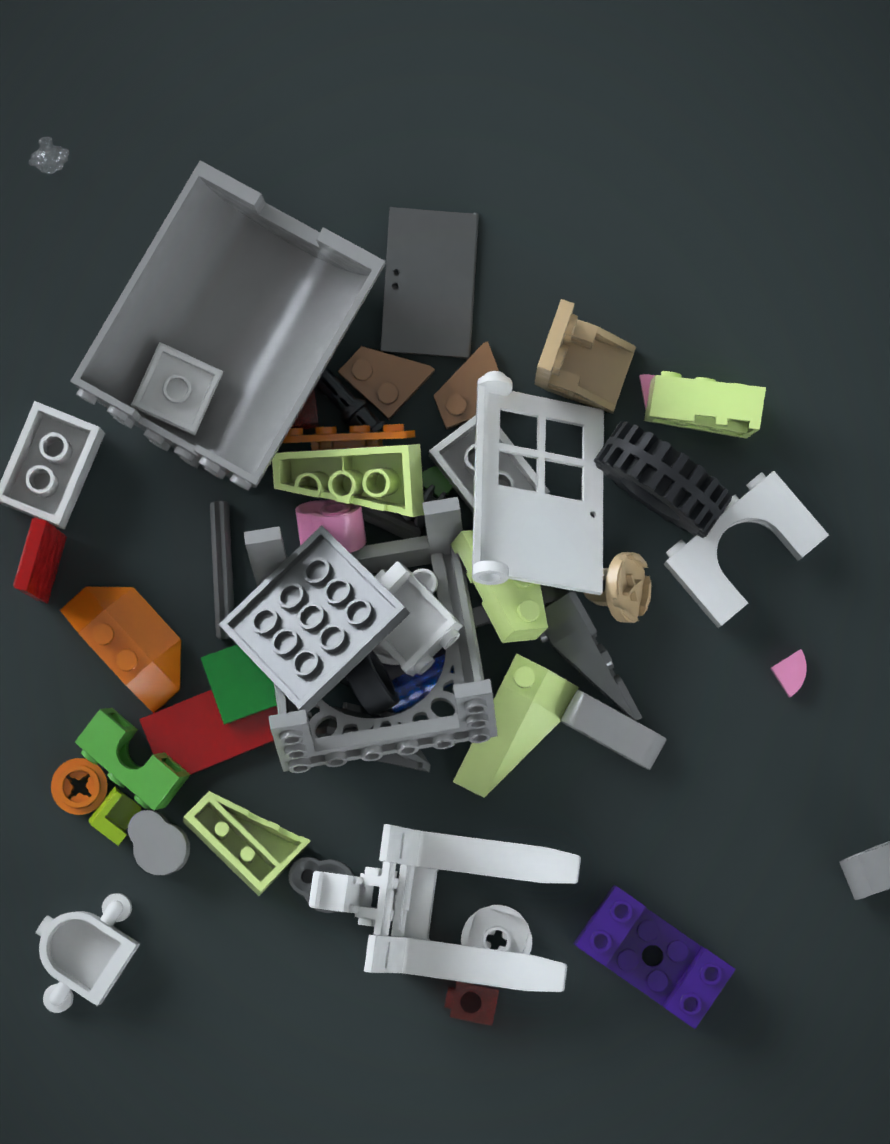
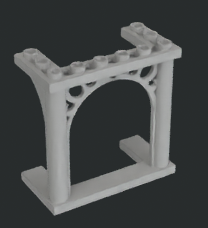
M458 497L422 503L427 536L366 545L360 550L351 553L371 574L378 573L381 569L388 571L397 561L407 568L432 564L433 572L438 579L436 589L438 600L463 625L458 631L460 634L459 638L446 649L444 667L436 685L418 704L393 716L375 719L354 717L332 708L321 699L314 706L319 708L320 712L316 713L308 721V716H312L311 712L306 713V710H299L274 684L278 714L270 715L269 723L283 772L302 773L310 770L311 767L321 765L338 767L346 764L347 761L357 759L374 761L382 758L383 755L393 753L410 755L416 753L419 749L429 747L446 749L452 747L455 743L465 741L482 743L488 741L491 737L498 736L490 679L484 680L465 566L459 554H455L450 545L458 534L463 531ZM279 526L244 532L245 545L257 587L287 559ZM454 683L453 693L443 691L446 685ZM439 700L448 702L455 709V713L453 716L439 717L432 711V703ZM418 715H426L428 720L413 722L414 718ZM326 719L336 720L337 728L331 736L320 738L316 736V729L322 721ZM383 724H390V725H391V726L381 727ZM347 727H356L358 729L356 732L344 733Z

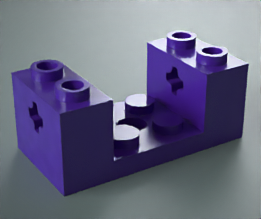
M615 885L612 886L573 943L576 947L606 966L694 1029H696L736 970ZM649 945H656L662 951V959L655 966L646 965L642 959V952Z

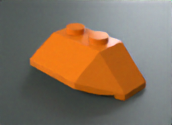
M85 587L60 609L61 613L78 634L153 713L157 712L180 691L182 640L134 587Z

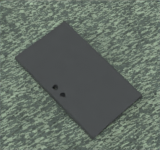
M389 208L380 352L469 359L471 356L479 225L478 213Z

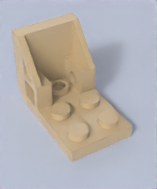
M561 299L537 366L534 384L548 392L613 414L636 346L599 326L578 320V316L573 314L575 303Z

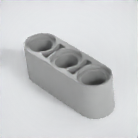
M579 690L575 692L560 720L570 728L647 770H651L667 740L655 731Z

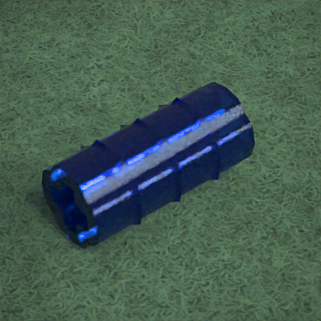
M444 654L435 658L434 663L423 674L419 675L416 673L414 676L405 673L392 680L399 699V703L392 707L394 713L411 707L430 693L442 673L445 662Z

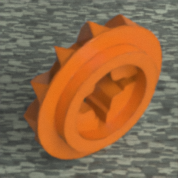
M75 758L68 760L58 767L52 777L51 793L53 799L62 810L70 814H89L102 804L108 793L107 776L99 765L93 764L87 759ZM90 775L86 788L89 790L88 792L91 794V797L78 793L70 799L69 797L73 794L72 791L75 787L68 777L82 780Z

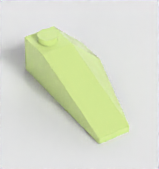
M516 653L493 700L498 736L491 737L486 742L471 744L453 783L485 798L561 722L560 720L579 687L549 669Z

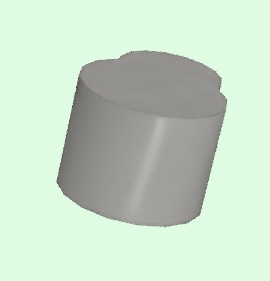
M153 810L140 811L131 818L128 824V834L133 842V854L136 862L144 871L153 875H169L179 871L186 864L190 855V842L187 834L179 826L170 823L162 813Z
M890 841L839 861L855 900L890 889Z

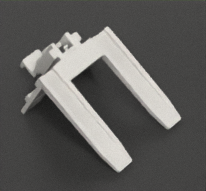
M384 824L379 861H384L382 869L365 867V874L360 873V877L320 871L313 873L309 900L311 908L355 913V917H359L358 925L374 927L373 934L375 935H369L364 972L404 973L522 991H564L567 965L565 963L530 954L431 941L429 939L437 872L439 870L537 883L576 884L579 878L581 863L579 855L548 847L425 832ZM396 863L401 864L399 878H397L398 871H395ZM374 886L380 887L377 908L371 907ZM393 921L391 936H388L390 924Z

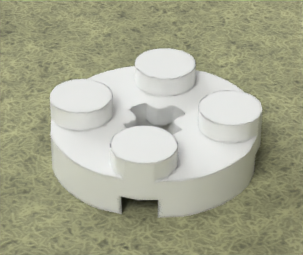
M490 905L480 908L468 918L463 927L461 945L490 949L491 943L486 941L487 935H494L496 930H500L503 932L502 938L507 940V944L505 947L499 946L497 950L530 954L532 935L529 925L519 912L508 906Z

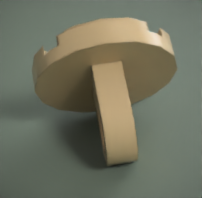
M621 552L617 554L611 561L609 568H603V580L606 579L605 591L601 595L584 593L585 597L596 605L608 606L611 615L616 621L623 623L639 621L637 617L645 614L651 599L652 584L650 576H645L644 568H648L646 561L640 554L634 552Z

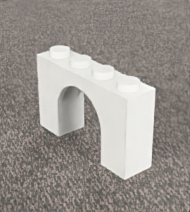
M775 471L767 477L763 472L757 475L746 485L750 491L741 499L736 494L732 496L730 503L706 537L701 538L696 535L687 544L681 539L666 552L670 558L664 563L665 567L717 628L721 627L748 604L745 598L724 575L718 563V543L722 534L728 528L744 522L761 524L770 529L779 538L797 561L829 536Z

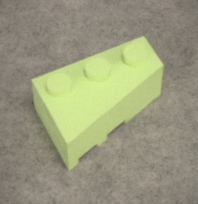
M473 530L461 531L450 545L454 553L459 554L467 570L466 575L470 583H474L483 600L481 604L501 642L536 640L548 628L540 584L508 579L506 582L498 585H485L475 582L472 579Z

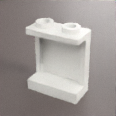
M397 561L378 581L406 607L410 614L379 644L400 664L401 669L406 674L414 676L418 673L421 675L431 667L435 661L432 657L442 647L447 649L456 642L460 636L458 631L463 625L406 566Z

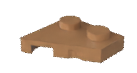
M488 342L483 343L434 394V399L446 430L466 423L476 415L478 379L487 372L499 371Z
M361 346L340 368L338 374L390 420L435 372V369L426 364Z

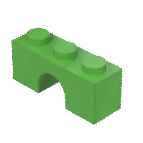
M113 708L99 709L75 741L83 749L81 754L91 763L103 766L109 772L107 776L120 787L126 786L135 794V801L147 810L166 808L191 774L165 752L153 754L144 766L135 764L130 758L128 746L138 729Z

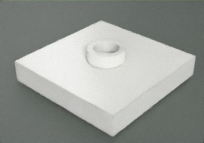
M159 342L130 407L195 436L224 371Z

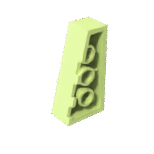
M420 444L279 452L275 454L272 460L274 489L335 500L336 502L355 504L380 511L394 512L409 517L424 515Z

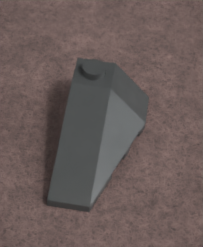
M572 591L547 606L545 613L548 628L539 636L542 643L548 641L560 656L627 717L635 721L641 719L642 716L619 674L616 675L613 671L614 665L608 651L601 643L598 644L595 639L597 637V630L576 592Z

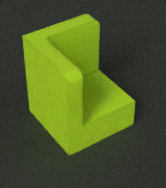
M114 786L88 821L92 827L119 846L127 835L125 830L128 828L131 818L141 811V806Z

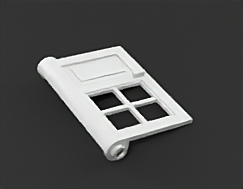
M487 372L477 381L472 579L477 583L485 585H498L506 582L508 579L601 595L603 593V471L596 467L594 459L604 446V410L512 391V380L503 372ZM500 410L537 418V450L499 443ZM546 420L582 427V459L545 452ZM499 452L537 459L536 492L498 485ZM545 461L582 468V501L545 494Z

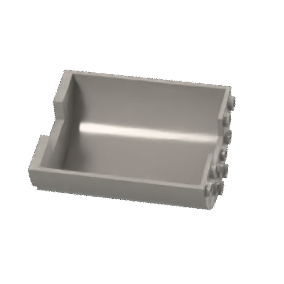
M200 160L70 382L79 389L76 393L77 396L93 405L96 402L107 408L109 414L114 416L113 419L126 427L132 428L135 425L145 431L143 435L150 439L149 442L164 451H168L172 447L175 449L174 453L179 455V458L195 468H198L201 464L212 475L220 479L227 476L231 482L249 491L250 487L256 488L386 262L324 227L321 232H318L265 202L262 194ZM159 342L224 371L195 436L130 407Z

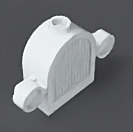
M116 893L106 897L102 904L103 915L101 918L90 912L75 911L62 914L55 919L47 915L39 925L36 934L41 936L39 943L41 962L47 972L59 981L58 984L51 985L44 992L43 1002L49 1011L54 1013L66 1011L73 1003L72 990L96 1006L102 1004L140 946L139 942L113 926L115 922L124 921L131 914L132 904L126 895Z

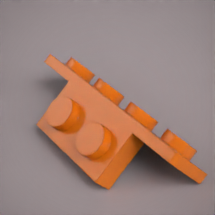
M404 424L383 425V432H370V425L349 426V433H337V427H315L316 434L303 435V428H290L282 443L311 442V450L383 446L382 439L414 438L415 430L404 431Z

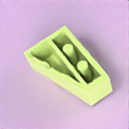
M662 371L661 375H655L651 379L644 421L747 439L760 430L766 387L716 382L714 379L704 377L688 379L682 378V375L676 372Z
M210 791L183 817V823L258 896L267 889L311 842V840L298 836L272 821L269 822Z

